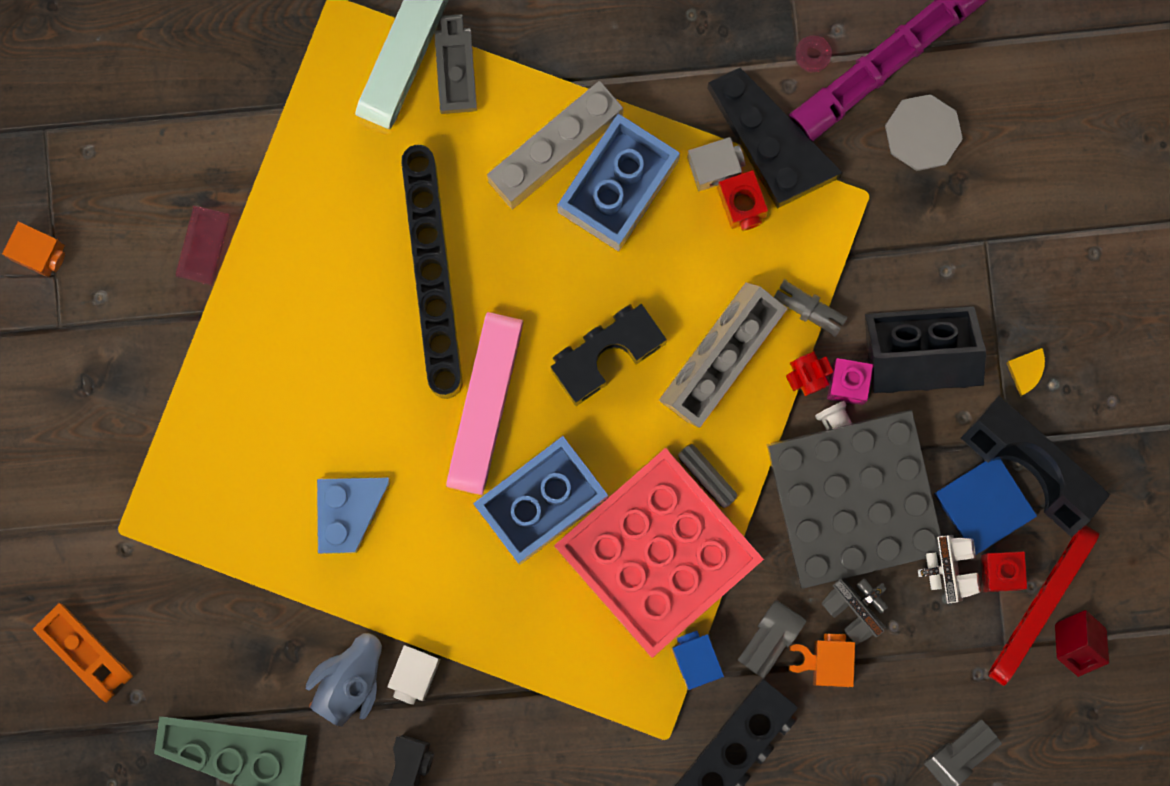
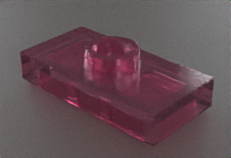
M193 206L175 274L176 277L213 285L231 217L229 214Z

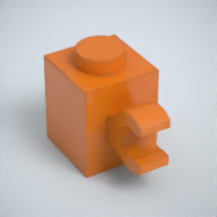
M824 634V641H815L814 655L804 645L795 644L789 646V651H799L804 657L801 665L789 666V671L800 673L813 670L814 686L854 687L855 642H846L845 634Z

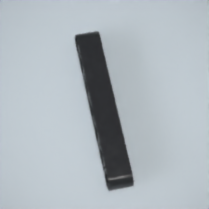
M413 145L404 151L401 163L427 381L436 396L449 399L456 396L462 388V372L437 165L433 153L428 147ZM416 157H425L429 160V165L424 171L414 172L409 168L411 161ZM428 192L433 196V201L428 207L419 208L414 205V199L419 193ZM425 228H433L438 232V235L433 243L423 244L418 240L420 231ZM434 263L441 266L442 273L437 279L427 280L422 276V271L428 264ZM440 299L446 303L445 312L437 317L429 315L426 312L428 304L432 300ZM439 335H445L451 340L449 349L443 353H436L431 349L432 340ZM444 371L451 372L455 376L453 386L446 390L439 389L435 385L437 375Z

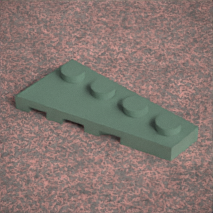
M159 716L154 754L236 786H302L308 735Z

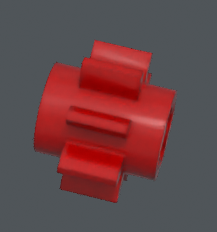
M814 351L790 362L793 372L788 373L786 378L793 391L801 388L804 396H808L829 386L830 383L826 376L831 375L834 371L827 356L818 360Z

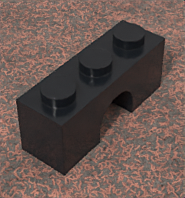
M631 304L624 307L613 316L616 320L613 324L605 329L601 325L595 327L583 336L584 344L575 350L568 346L552 358L555 364L550 366L551 372L575 406H578L606 386V381L597 368L598 358L603 352L613 348L621 349L637 365L666 345V337L642 304L636 308H633Z

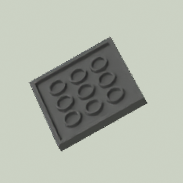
M909 409L767 444L797 576L802 589L925 559L928 553L937 552V556L940 555L937 537H940L941 533L912 410Z

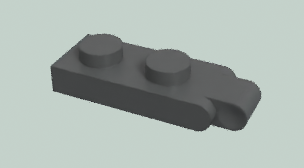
M462 14L441 16V30L434 31L441 114L477 111L471 28H464Z

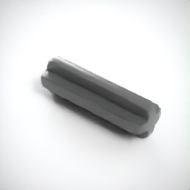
M690 444L679 453L680 461L722 508L728 507L736 500L737 493L695 445Z

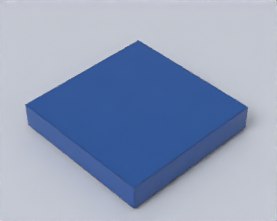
M1001 459L989 463L987 461L983 462L934 493L960 536L974 540L976 555L1037 517Z

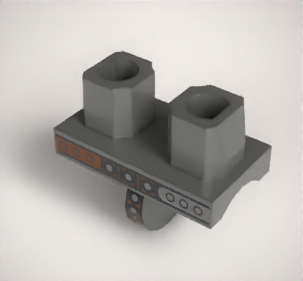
M841 578L834 583V589L824 599L822 605L834 618L848 606L856 613L858 618L844 628L847 635L856 645L872 635L877 638L885 631L886 627L868 605L871 603L880 614L886 610L888 606L881 599L880 595L887 588L881 583L873 589L864 578L856 585L865 596L862 599L845 578Z

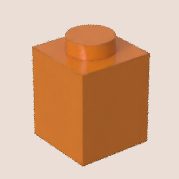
M18 221L2 255L49 278L52 271L57 272L65 257L63 249L65 245L59 240Z

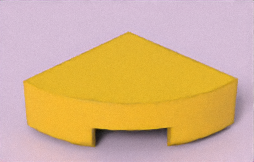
M1042 348L1007 362L1020 396L1031 391L1043 375L1045 357Z

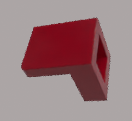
M1084 610L1055 624L1057 659L1077 677L1109 664L1107 630L1088 611Z

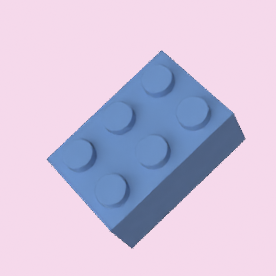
M618 113L557 204L558 213L619 252L678 164L680 152Z
M562 436L473 504L517 563L521 565L608 499V494L564 436Z

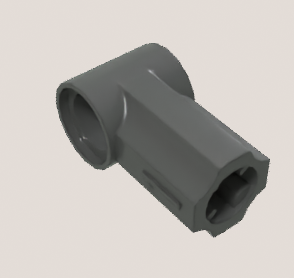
M776 599L757 626L759 627L758 631L740 655L738 661L764 678L774 666L784 648H788L795 640L807 620Z
M979 719L951 744L948 742L936 750L923 764L942 786H959L973 773L972 769L1002 745L992 729L982 719Z

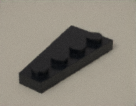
M741 67L708 83L707 88L777 209L841 178L842 172Z

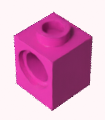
M836 358L832 365L834 372L830 377L827 399L864 405L868 399L873 364Z

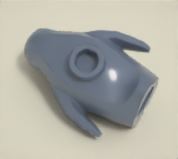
M364 633L355 638L353 644L345 652L330 657L319 664L311 673L306 683V689L309 691L320 682L309 707L337 726L342 727L361 704L359 718L365 719L374 704L377 691L378 660L382 648L381 642L375 635Z

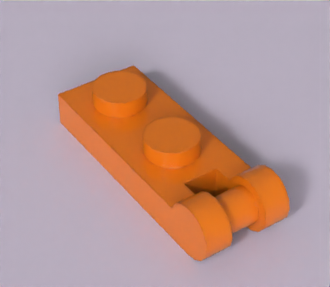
M58 603L33 628L38 636L106 703L115 695L113 691L121 683L126 684L133 677L132 673L62 603ZM105 665L111 673L101 681L95 673Z

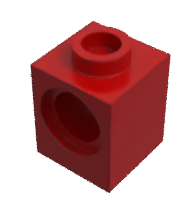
M754 170L718 182L717 190L731 229L741 227L742 231H746L763 224L761 219L766 218L768 209ZM746 195L752 199L754 207L749 211H740L735 207L733 200L737 196Z
M1025 552L987 553L981 555L983 592L1020 591L1027 589Z

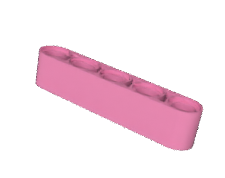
M487 312L448 473L446 484L448 488L479 495L484 493L523 327V320L490 312Z

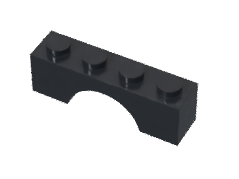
M998 396L979 415L961 437L966 444L988 463L1005 459L1019 463L1027 468L1036 477L1043 489L1045 497L1044 513L1071 537L1091 521L1111 495L1001 396Z

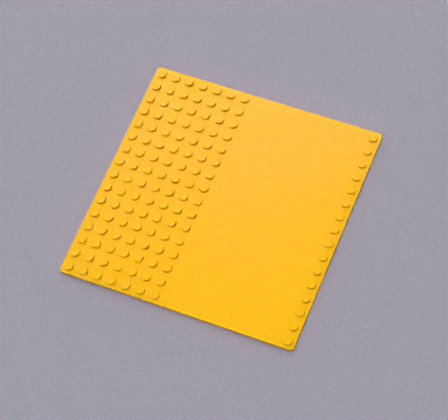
M326 0L122 516L118 531L121 535L661 740H667L672 734L688 690L672 648L679 645L678 637L698 631L700 637L709 634L721 598L651 658L554 547L558 541L590 513L519 565L473 503L562 436H564L608 494V498L666 448L738 531L745 536L771 466L767 444L780 441L798 390H792L786 378L788 373L793 372L790 362L813 352L821 327L810 320L804 322L800 319V314L788 308L700 428L683 420L661 403L659 399L745 282L762 287L773 297L778 290L792 297L790 294L779 289L784 279H786L808 295L813 297L816 294L821 297L819 301L829 307L867 206L869 194L863 189L835 180L777 209L741 145L732 142L733 147L740 146L746 166L741 167V174L754 170L768 213L766 218L761 219L763 224L746 231H742L741 227L731 229L717 186L698 192L687 159L688 150L723 140L724 138L616 99L623 107V117L680 152L678 164L618 252L559 214L557 204L604 134L513 210L489 184L487 177L491 170L584 94L588 88L472 46L477 111L441 114L434 34L397 119L389 130L356 116L355 112L395 18L348 0ZM413 145L428 147L433 153L437 165L462 372V388L456 396L449 399L436 396L427 381L401 163L404 151ZM416 157L411 161L409 168L414 172L424 171L429 165V160L425 157ZM428 192L419 193L414 199V205L419 208H426L432 203L433 196ZM746 195L737 196L733 200L735 207L740 211H749L754 207L752 199ZM425 228L420 231L418 240L423 244L433 243L437 238L438 232L433 228ZM428 264L424 267L422 276L427 280H435L441 275L442 268L438 264ZM440 299L432 300L428 304L426 312L434 317L440 316L446 310V303ZM631 304L633 308H636L642 304L666 337V345L637 365L621 349L613 348L603 352L598 358L597 368L605 379L606 386L578 406H575L551 372L550 366L555 364L552 358L568 346L575 350L584 344L583 336L595 327L601 325L605 329L616 321L613 316L624 307ZM487 312L521 319L523 320V327L483 495L448 488L446 484ZM445 335L436 336L431 342V349L436 353L446 352L451 345V340ZM448 371L439 373L435 379L436 387L443 390L451 388L455 382L454 374ZM690 444L695 445L737 493L736 500L728 507L722 508L680 461L678 455L686 446ZM389 478L390 485L376 509L375 516L364 534L357 553L319 554L317 479Z

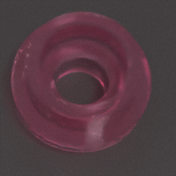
M808 36L802 39L795 51L798 65L808 72L823 70L828 66L832 56L829 43L819 36ZM817 48L820 51V57L816 59L810 58L807 50Z

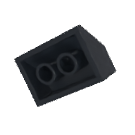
M974 306L865 314L868 363L873 364L871 382L874 393L984 386L986 349Z

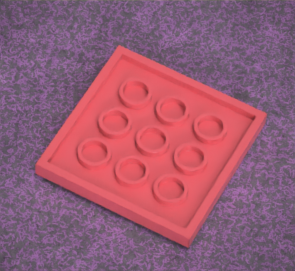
M666 448L554 545L651 658L764 560Z

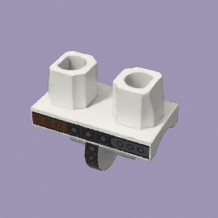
M953 535L937 537L942 567H939L937 552L926 554L928 568L918 570V577L929 576L931 590L942 589L940 574H943L947 603L961 602L963 597L980 593L981 585L978 573L959 575L957 562L958 560L976 558L974 540L970 538H954Z

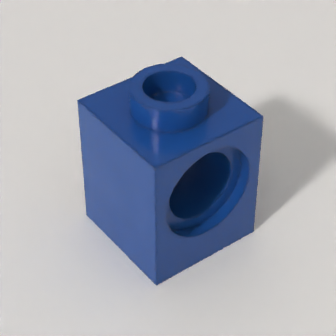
M694 631L677 638L679 645L673 647L672 650L688 690L724 677L708 634L700 637L698 631Z

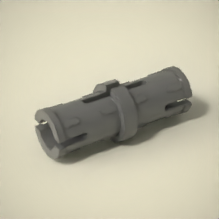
M784 279L779 289L790 294L792 297L779 290L774 296L781 304L800 314L801 320L804 322L810 320L831 333L834 337L837 336L841 328L830 322L829 319L843 326L848 318L820 302L821 297L816 294L813 297L808 295L786 279Z

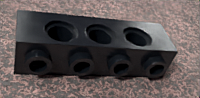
M761 679L675 786H702V778L709 772H716L721 776L722 786H744L751 777L747 771L752 764L757 761L761 765L773 751L774 746L770 742L777 733L780 732L785 735L798 718L794 715V712L798 707L768 682ZM755 714H763L769 721V728L763 735H754L749 729V720ZM732 743H740L745 748V759L739 764H730L726 760V748Z

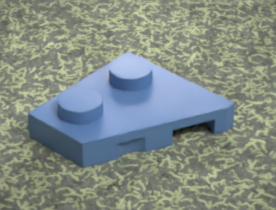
M389 478L317 479L319 554L357 553L364 534L375 516L376 509L390 485Z

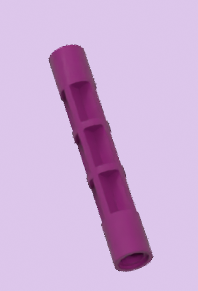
M934 0L905 25L901 24L898 26L894 34L868 55L858 58L853 67L828 87H822L789 114V118L813 142L842 119L846 111L875 88L879 89L883 86L887 78L912 58L919 57L924 52L923 49L952 26L960 24L988 0Z

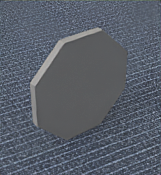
M931 94L902 100L885 125L891 155L916 171L945 166L963 139L957 111Z

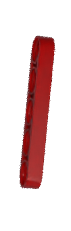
M1085 525L1072 537L993 663L988 677L1003 686L1009 682L1094 547L1100 533Z

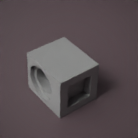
M730 137L688 150L687 159L698 192L718 186L719 181L740 175L742 173L741 167L746 166L740 146L733 147Z

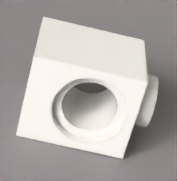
M404 645L388 684V688L395 690L393 697L414 705L416 699L425 701L441 659Z

